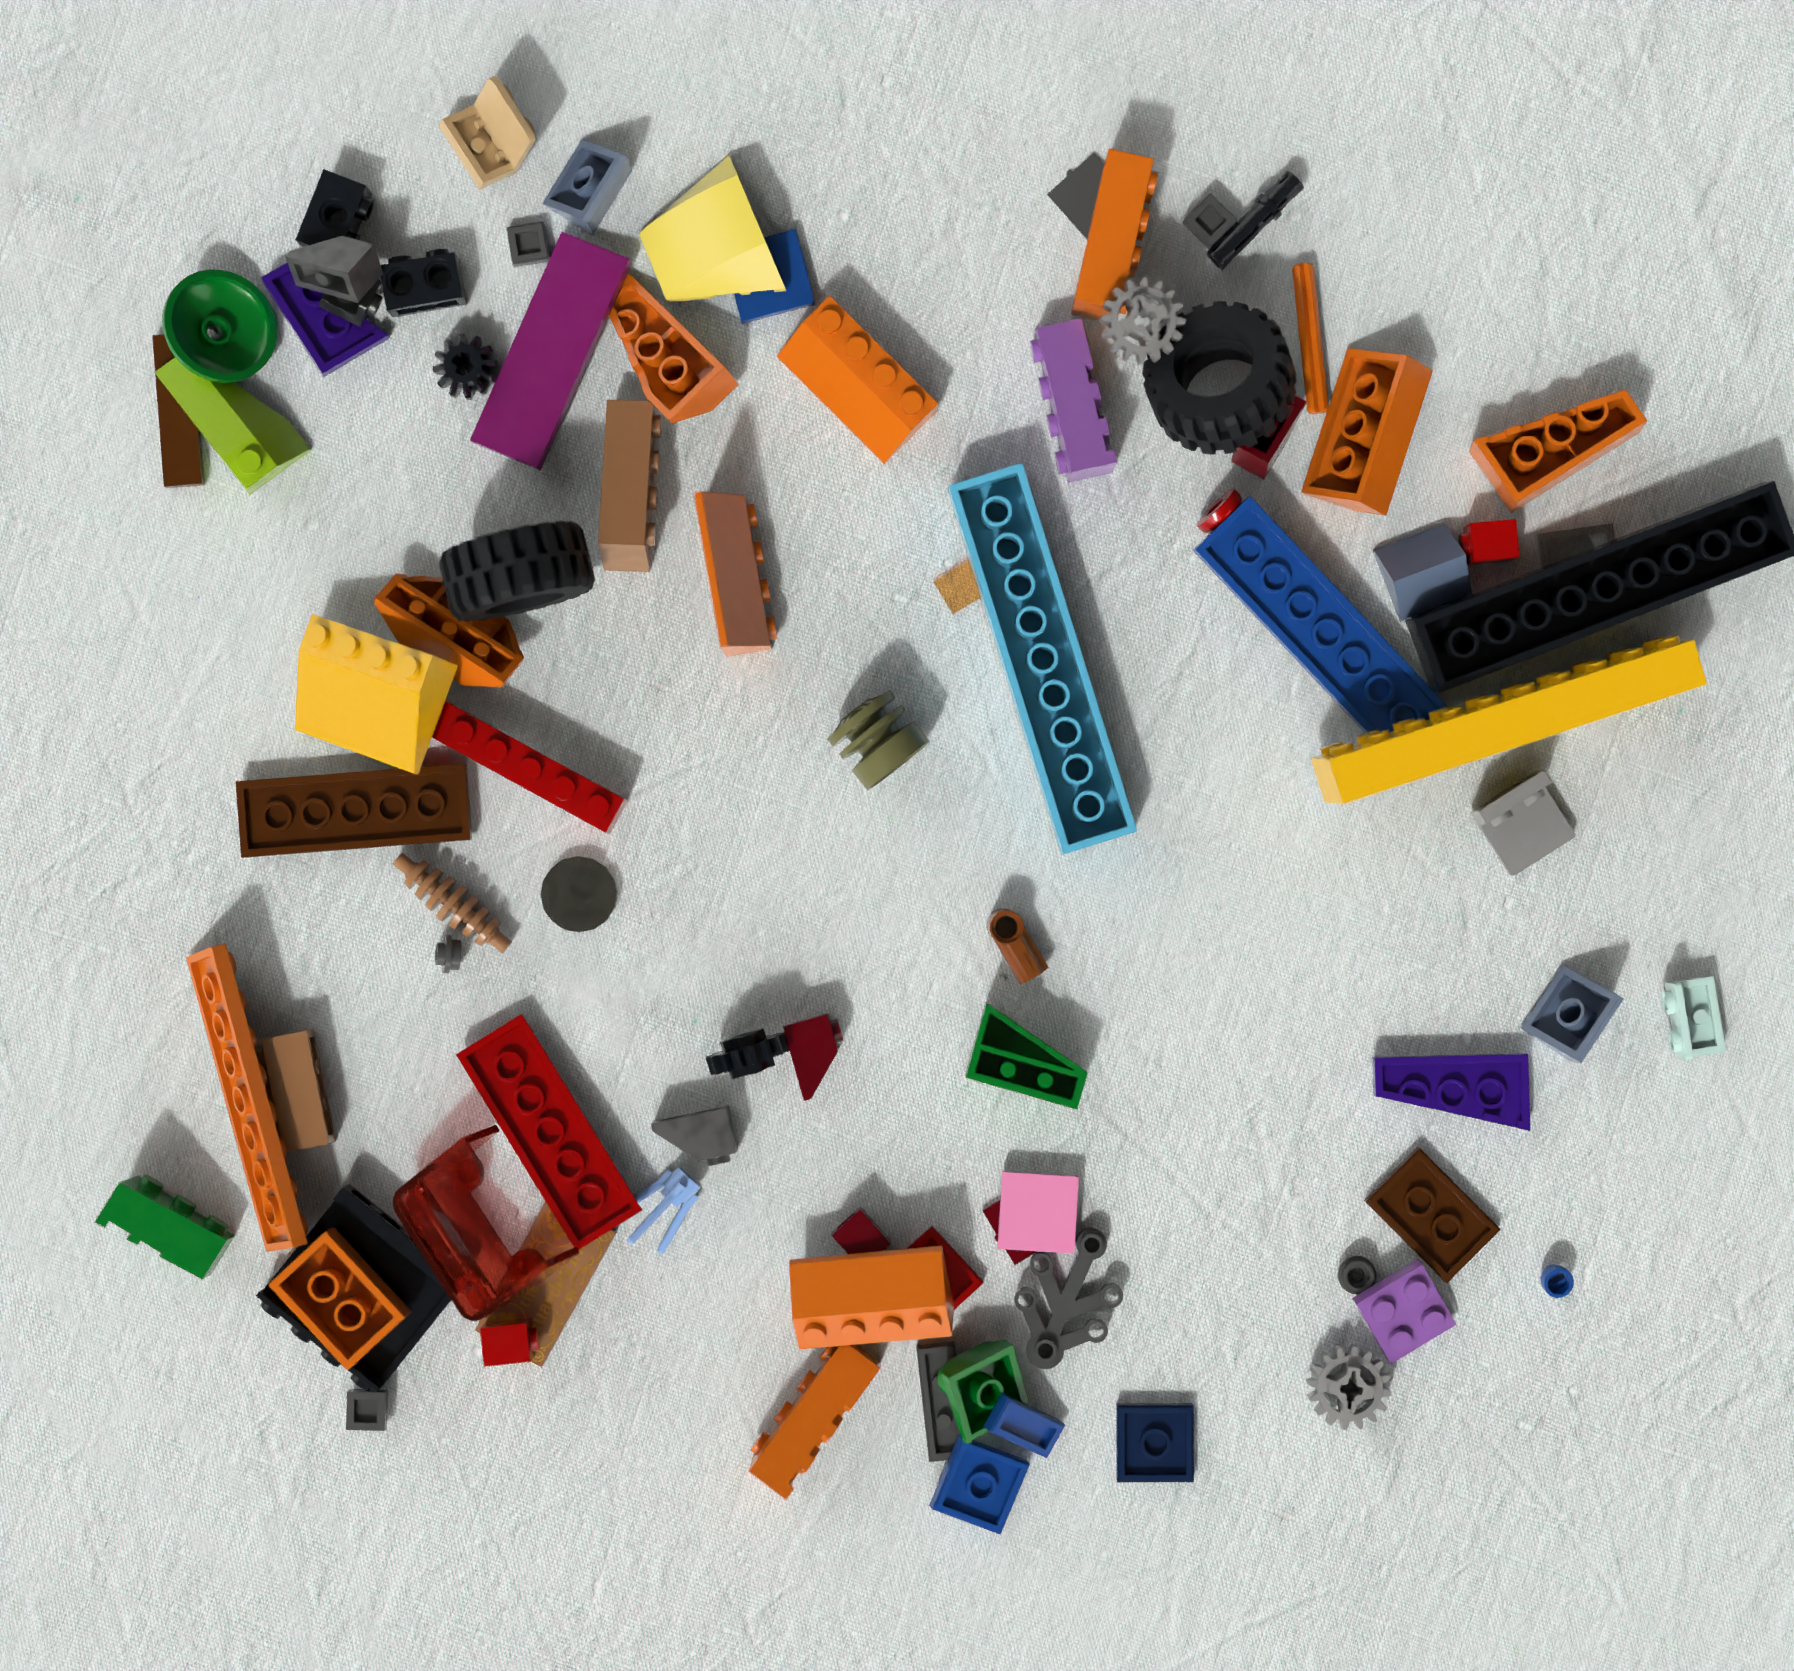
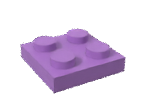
M1418 1259L1352 1298L1390 1364L1456 1325L1423 1264Z

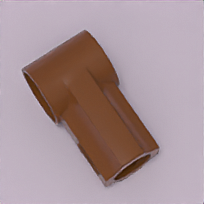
M999 909L989 916L987 920L988 934L996 943L1020 985L1032 980L1049 968L1026 930L1022 918L1017 913L1009 909ZM1003 916H1010L1015 923L1013 933L1007 937H1000L995 930L997 920Z

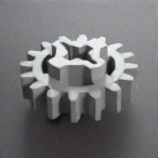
M1143 277L1138 287H1135L1133 281L1129 279L1124 283L1125 292L1117 287L1111 292L1115 302L1106 300L1102 305L1109 312V314L1103 315L1099 319V323L1108 325L1109 328L1101 335L1102 339L1112 338L1114 343L1109 350L1111 352L1119 348L1124 350L1122 360L1125 362L1132 354L1136 355L1138 365H1142L1145 362L1146 355H1149L1153 362H1157L1160 359L1159 350L1161 349L1168 355L1174 350L1169 341L1179 342L1183 336L1175 330L1186 323V319L1176 316V313L1183 308V304H1172L1171 299L1175 294L1174 290H1170L1166 294L1161 292L1162 281H1158L1152 288L1148 287L1147 277ZM1145 297L1155 300L1160 305L1156 306L1146 301ZM1126 301L1127 305L1125 307L1128 313L1125 318L1117 322L1118 311L1122 303ZM1139 314L1141 318H1149L1150 323L1146 327L1143 324L1136 325L1134 322ZM1167 320L1166 332L1159 341L1157 329L1159 324ZM1129 336L1139 341L1140 346L1129 342L1125 337Z
M1351 1344L1348 1353H1344L1342 1348L1336 1345L1335 1356L1330 1357L1325 1352L1321 1353L1324 1360L1322 1366L1312 1363L1311 1367L1317 1375L1316 1378H1307L1306 1382L1308 1385L1315 1387V1391L1310 1392L1307 1396L1310 1401H1319L1314 1408L1318 1415L1328 1412L1325 1421L1329 1425L1334 1424L1339 1419L1340 1427L1343 1430L1348 1429L1350 1421H1353L1358 1429H1363L1364 1418L1368 1417L1374 1423L1377 1421L1373 1413L1376 1408L1386 1411L1387 1407L1381 1401V1398L1391 1396L1392 1392L1388 1388L1383 1387V1383L1388 1382L1391 1378L1388 1373L1378 1372L1384 1366L1380 1359L1370 1362L1373 1354L1370 1350L1365 1349L1361 1355H1358L1357 1346ZM1342 1364L1341 1369L1335 1374L1328 1375L1334 1367ZM1360 1364L1369 1370L1373 1382L1362 1379L1360 1376ZM1349 1379H1351L1357 1385V1388L1350 1389L1349 1395L1346 1396V1393L1341 1389V1385H1348ZM1324 1392L1336 1395L1338 1410L1327 1402ZM1365 1399H1370L1366 1405L1356 1410L1358 1404Z

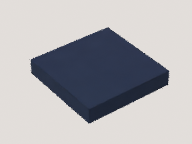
M1116 1403L1117 1482H1194L1193 1403Z

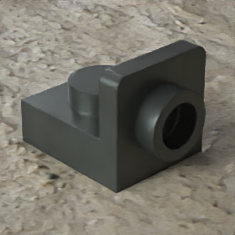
M378 279L358 303L323 294L319 307L361 327L366 316L374 317L381 305L383 296L378 294L381 280Z

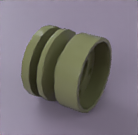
M890 690L877 697L869 698L840 721L835 731L827 738L833 747L846 738L850 740L851 743L839 753L842 759L848 758L857 752L861 754L863 758L855 765L852 772L867 791L892 774L930 742L915 722L909 723L900 729L897 728L894 723L905 711L902 705L886 714L883 709L895 699Z

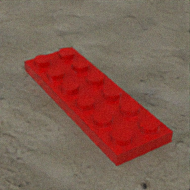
M522 1014L456 1054L576 1252L642 1211L633 1193Z

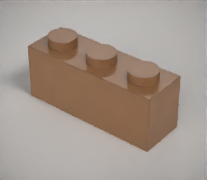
M314 1029L261 1039L262 1047L258 1048L259 1063L262 1064L268 1073L270 1085H266L265 1089L268 1100L275 1106L277 1112L276 1130L278 1137L284 1141L287 1152L326 1145L336 1141Z

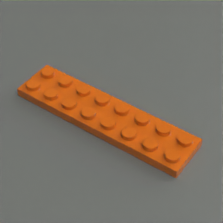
M226 943L213 946L186 957L265 1250L269 1252L295 1248L308 1244L305 1236L308 1233L307 1222L304 1215L299 1213L295 1199L298 1194L297 1185L294 1178L288 1174L285 1163L287 1149L284 1141L278 1137L276 1130L277 1112L274 1104L267 1097L265 1089L267 1076L262 1064L258 1063L255 1053L257 1046L256 1035L252 1027L248 1026L244 1011H246L247 1004L244 993L241 989H238L234 976L236 973L234 956L231 952H228Z

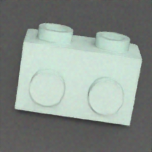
M1714 976L1666 982V992H1662L1661 1000L1665 1014H1670L1672 1030H1668L1667 1037L1671 1052H1676V1057L1683 1060L1726 1052Z

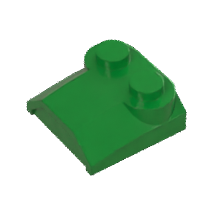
M1007 1340L983 1342L948 1360L939 1370L937 1377L938 1386L948 1396L961 1437L967 1445L973 1439L989 1432L984 1427V1424L1002 1393L1030 1405L1014 1346Z

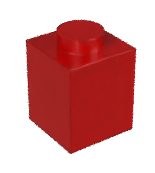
M1516 519L1469 523L1463 527L1464 533L1459 534V545L1466 554L1467 565L1510 562L1520 557Z
M531 1318L485 1323L480 1328L484 1367L531 1362L535 1357L534 1351L540 1350L539 1331L537 1327L532 1328Z

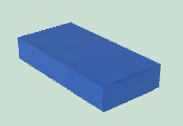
M1002 1393L984 1427L993 1434L1047 1458L1063 1431L1065 1424L1051 1415Z

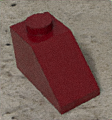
M1295 395L1294 402L1291 405H1287L1289 413L1282 423L1278 421L1275 423L1276 430L1267 438L1264 435L1257 439L1258 444L1247 448L1246 445L1237 447V452L1233 453L1231 462L1264 480L1282 452L1307 401Z
M829 1013L783 1026L804 1101L813 1097L839 1050L837 1043L844 1041L838 1019L830 1020Z

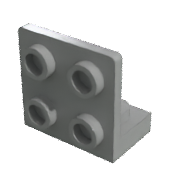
M1544 770L1533 772L1470 812L1511 876L1518 874L1575 837V832L1546 788L1552 782Z

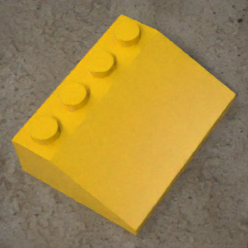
M312 614L299 648L295 730L418 775L458 665Z

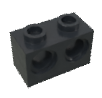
M435 249L426 252V257L411 260V256L402 255L388 259L389 264L381 265L383 271L381 281L386 310L393 318L468 305L461 264L455 252L449 253L448 249ZM440 270L451 272L450 280L446 285H433L432 280L436 272ZM405 276L413 278V285L409 291L405 293L395 291L396 282L400 278Z

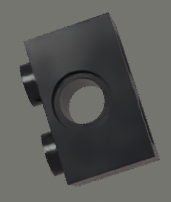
M323 169L295 240L301 247L339 236L360 240V235L357 233L362 220L367 221L372 213L374 199H371L373 194L366 185ZM339 210L346 211V219L343 224L339 226H331L329 224L330 216L334 212Z

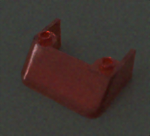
M496 1125L462 1137L401 1186L393 1197V1208L397 1217L460 1314L470 1321H478L491 1315L542 1283L580 1253L577 1247H574L545 1260L540 1252L532 1248L522 1249L512 1256L471 1194L482 1184L484 1179L483 1164L474 1151L500 1131Z

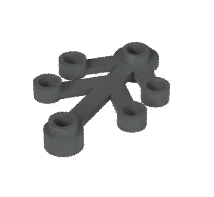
M1085 1228L1078 1233L1075 1244L1079 1254L1062 1293H1060L1052 1272L1053 1262L1051 1257L1045 1252H1037L1030 1258V1269L1038 1276L1052 1312L1046 1329L1036 1309L1038 1300L1035 1291L1029 1287H1022L1014 1295L1015 1305L1023 1312L1032 1335L1027 1341L1026 1354L1029 1361L1037 1368H1053L1061 1362L1065 1350L1088 1341L1099 1343L1105 1340L1108 1328L1105 1322L1099 1318L1088 1320L1083 1328L1062 1335L1061 1332L1067 1320L1103 1306L1117 1307L1123 1300V1292L1115 1283H1107L1100 1291L1076 1300L1093 1259L1100 1258L1107 1248L1104 1234L1096 1228ZM1088 1238H1096L1099 1241V1246L1095 1251L1085 1249L1084 1244ZM1039 1257L1048 1260V1267L1044 1271H1038L1034 1267V1262ZM1110 1288L1116 1289L1119 1294L1114 1302L1106 1301L1104 1298L1106 1290ZM1022 1293H1030L1033 1296V1301L1030 1305L1022 1306L1018 1302V1298ZM1100 1324L1103 1327V1333L1099 1337H1092L1089 1334L1091 1325ZM1044 1343L1050 1344L1053 1347L1051 1355L1043 1357L1038 1353V1348Z

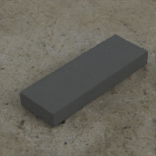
M954 1341L916 1345L929 1462L948 1460L957 1437L961 1434L948 1396L940 1390L937 1377L942 1365L956 1357Z

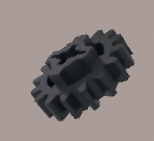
M764 1028L720 1042L722 1051L712 1053V1055L706 1056L705 1059L710 1075L729 1072L731 1079H736L775 1066L773 1057L782 1055L790 1050L785 1032L766 1036Z

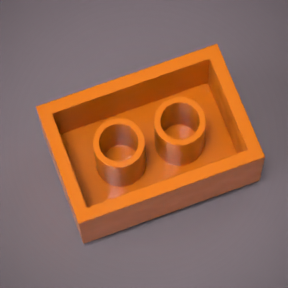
M334 1227L324 1232L268 1284L347 1371L412 1312Z

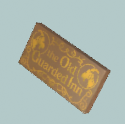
M545 1202L475 1331L480 1333V1328L485 1323L531 1318L532 1328H538L540 1337V1350L534 1351L535 1357L531 1362L542 1368L617 1231L614 1229L610 1230L576 1252Z

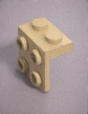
M497 76L487 79L473 106L442 119L439 124L442 133L479 190L517 173L535 142V132L531 122L526 117H523L514 103L510 89L503 85Z

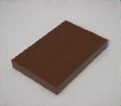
M1416 1147L1363 1200L1445 1283H1448L1501 1230L1419 1147Z

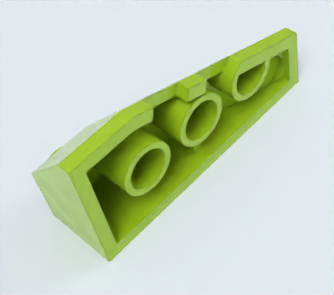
M176 357L154 372L249 496L311 451L288 419L234 382L220 383L201 378L186 369Z

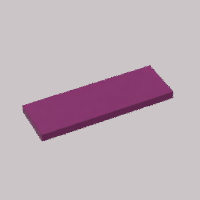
M561 231L470 441L541 471L632 264L629 258Z

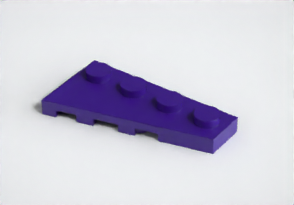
M1528 1054L1372 1057L1374 1096L1530 1131Z

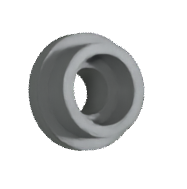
M445 935L443 943H436L435 965H441L442 973L449 974L450 970H459L461 940L452 939L451 935Z
M1350 1256L1338 1268V1281L1344 1290L1358 1295L1375 1284L1376 1269L1367 1258ZM1354 1268H1361L1363 1271V1276L1359 1281H1352L1350 1279V1272Z

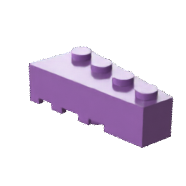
M1082 318L1036 328V339L1030 340V347L1034 363L1041 362L1044 376L1038 378L1042 400L1049 399L1052 414L1046 415L1050 436L1058 437L1060 451L1055 452V460L1059 475L1066 473L1067 483L1112 473L1117 464L1115 451H1108L1107 446L1110 445V431L1107 419L1104 415L1100 416L1099 408L1102 407L1101 394L1096 378L1091 377L1090 371H1093V362Z

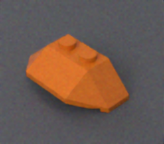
M396 573L374 599L375 606L399 644L458 665L453 680L462 686L503 687L524 660L510 620L506 617L489 618L479 621L458 620L450 612L442 578L427 576L407 577L406 574Z

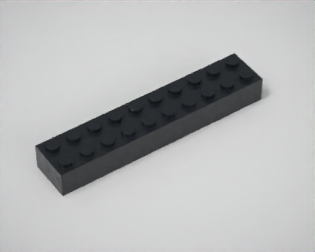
M1775 481L1759 483L1405 620L1429 687L1434 692L1441 693L1793 557L1794 534Z

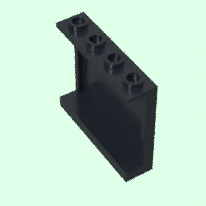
M348 1184L342 1187L333 1200L335 1201L307 1234L308 1244L298 1246L269 1283L327 1230L334 1227L412 1311L348 1370L352 1373L351 1380L365 1391H369L371 1388L376 1393L383 1387L467 1282L468 1278L355 1187ZM268 1284L258 1292L256 1297L262 1301L261 1307L265 1312L276 1319L284 1318L292 1325L290 1330L296 1337L306 1343H309L311 1340L322 1349L320 1354L327 1362L335 1367L340 1366V1362Z

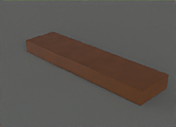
M164 334L152 335L155 371L175 358L166 342ZM155 374L164 487L204 486L201 432Z

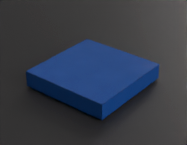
M795 229L764 237L786 291L751 292V295L735 293L734 297L742 324L815 305Z
M958 1435L929 1506L932 1510L1001 1535L1030 1463L1023 1458L972 1440L967 1445L963 1442L961 1435Z

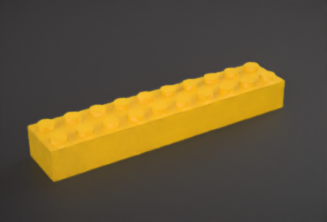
M1679 635L1667 638L1665 636L1657 637L1643 642L1644 649L1643 647L1631 650L1630 648H1624L1608 653L1609 661L1607 659L1587 660L1572 665V673L1571 671L1561 673L1554 671L1536 677L1537 684H1534V682L1524 685L1523 683H1517L1500 689L1502 696L1499 697L1498 694L1491 696L1485 694L1465 700V708L1461 706L1451 708V706L1431 711L1428 713L1429 720H1425V718L1418 720L1411 718L1393 724L1394 731L1392 732L1388 730L1381 732L1374 730L1356 736L1358 743L1353 745L1352 742L1345 744L1337 742L1320 748L1322 755L1311 758L1324 802L1346 804L1707 685L1695 641L1680 640Z

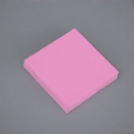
M1002 1171L997 1248L1074 1254L1079 1176Z

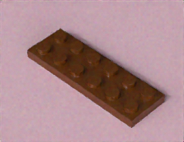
M465 763L421 767L418 775L403 769H387L235 781L241 858L472 840L467 764Z

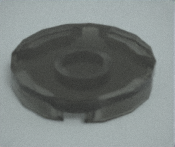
M576 856L563 859L551 868L543 880L540 896L544 911L555 924L564 930L585 932L598 928L609 919L616 908L618 891L615 878L606 866L595 859Z

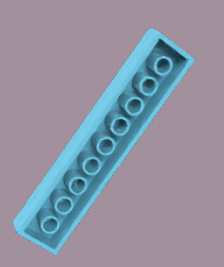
M1023 463L949 485L948 494L1061 855L1137 832Z

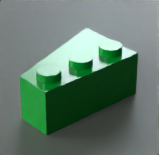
M985 1002L965 1071V1078L1077 1110L1088 1072Z
M138 1175L119 1182L96 1218L95 1223L105 1228L111 1222L129 1233L127 1240L136 1245L140 1241L160 1252L159 1257L200 1279L210 1276L235 1235L227 1231L229 1226L215 1216L209 1215L206 1218L196 1212L195 1208L197 1206L189 1199L180 1195H176L174 1198L162 1190L164 1185L149 1175H143V1177Z

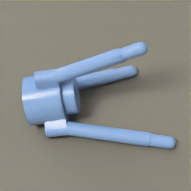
M680 1167L673 1173L667 1170L660 1179L634 1196L637 1202L640 1203L665 1186L661 1191L665 1198L629 1236L627 1240L629 1244L635 1243L671 1203L675 1207L683 1203L658 1247V1253L663 1254L689 1209L699 1199L695 1193L701 1188Z

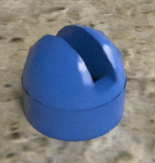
M1553 1264L1542 1270L1540 1282L1548 1295L1554 1298H1562L1571 1292L1574 1286V1279L1565 1267ZM1562 1272L1563 1275H1558L1557 1277L1549 1280L1553 1276Z

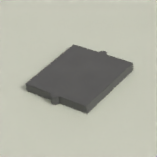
M1095 153L1088 157L1074 171L1068 170L1067 177L1047 194L1086 240L1088 239L1104 163Z

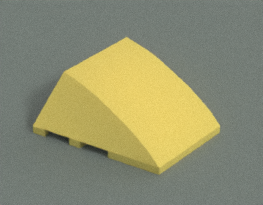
M730 155L639 233L667 302L715 298V295L735 293L751 295V292L774 290V292L786 291Z

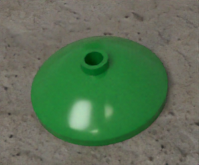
M215 269L193 273L185 277L173 288L163 308V332L171 352L186 369L206 380L231 383L247 379L261 370L274 352L277 341V323L273 309L264 294L254 284L235 273ZM207 329L214 330L218 335V339L209 337Z

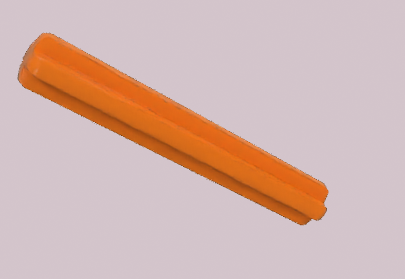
M1300 263L1294 265L1292 273L1305 397L1307 401L1306 406L1309 414L1325 413L1329 406L1315 273L1312 263Z

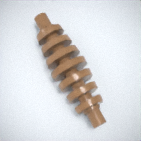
M401 853L393 862V865L405 874L406 880L404 884L409 889L416 884L419 885L415 892V896L419 900H422L427 894L431 895L425 904L430 911H433L440 903L443 905L436 915L441 922L453 913L454 917L448 926L456 930L463 923L467 924L461 934L469 938L475 932L479 935L475 940V943L483 946L485 943H490L502 954L511 945L512 941L499 932L500 929L498 927L501 922L496 917L489 923L486 921L490 911L485 906L477 913L474 911L480 901L475 895L471 896L465 903L462 901L469 891L463 884L452 893L450 890L454 887L457 880L449 876L440 884L438 881L442 877L443 872L436 868L428 874L426 871L430 864L425 860L415 863L404 853Z

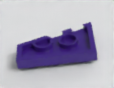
M288 262L261 277L262 283L323 377L389 339L388 334L379 327H375L367 319L359 327L319 307L320 299L324 293L296 286Z

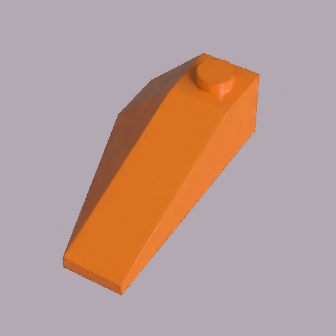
M631 274L626 276L609 316L626 349L631 366L639 378L645 397L671 423L713 411L739 384L725 366Z

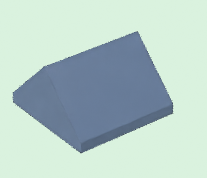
M581 139L542 204L593 235L632 172L628 158L622 153Z
M1445 523L1373 550L1400 622L1472 594L1466 554Z
M1562 965L1521 1029L1567 1060L1581 1064L1624 999Z

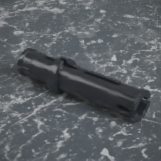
M1286 171L1265 194H1259L1255 198L1256 203L1206 252L1208 258L1218 268L1224 270L1232 259L1272 220L1276 221L1282 215L1281 211L1304 189L1300 180L1294 174Z

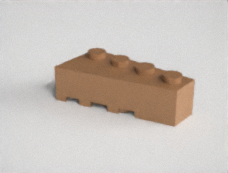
M607 399L598 546L604 571L650 572L651 546H655L656 525L652 523V510H657L658 488L653 486V474H659L660 452L654 451L655 438H661L662 416L655 415L654 405L650 401Z

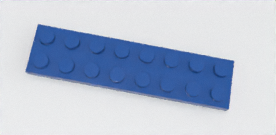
M1251 496L1247 497L1228 518L1193 549L1194 553L1364 733L1379 730V732L1388 730L1392 732L1394 731L1392 725L1397 722L1415 718V720L1422 718L1429 720V712L1448 707Z

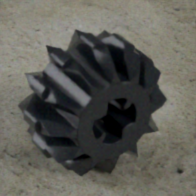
M459 334V345L457 346L450 339H446L444 343L449 349L447 354L438 350L435 352L436 358L444 363L436 364L432 367L435 374L443 375L437 382L442 389L450 386L449 394L453 398L459 396L462 389L467 400L473 399V388H477L480 394L485 395L487 390L482 384L484 380L494 384L497 379L487 371L495 370L499 367L497 360L488 359L494 353L492 347L488 345L481 348L482 339L478 336H475L469 345L465 334ZM466 359H470L469 361L474 368L470 373L465 370V375H462L458 365L461 361L467 364Z

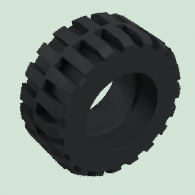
M1226 301L1213 302V306L1204 308L1203 304L1192 307L1193 312L1186 315L1182 312L1177 315V317L1186 319V323L1182 327L1175 329L1183 335L1179 342L1169 341L1174 350L1167 355L1160 349V359L1157 362H1153L1150 356L1147 355L1148 360L1143 363L1142 371L1145 379L1143 385L1160 427L1164 428L1166 435L1174 442L1180 441L1182 447L1191 451H1196L1197 447H1200L1202 454L1215 455L1216 450H1223L1225 454L1237 452V447L1243 445L1250 448L1258 444L1257 439L1264 435L1267 438L1276 430L1275 423L1277 421L1282 423L1289 413L1287 405H1291L1295 399L1296 371L1285 337L1282 336L1280 327L1276 322L1267 318L1266 313L1258 308H1253L1249 311L1247 304L1234 302L1233 306H1227ZM1166 325L1158 332L1159 341L1163 338L1166 332ZM1223 360H1239L1252 365V369L1246 379L1235 389L1225 394L1199 396L1187 391L1193 378L1210 364Z
M573 521L525 525L479 536L476 539L467 540L457 546L448 548L447 551L442 553L439 561L450 612L460 621L500 618L559 604L589 592V590H592L595 582L584 531Z

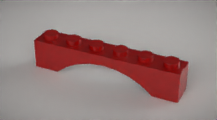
M445 700L432 736L433 739L608 834L611 833L628 800Z

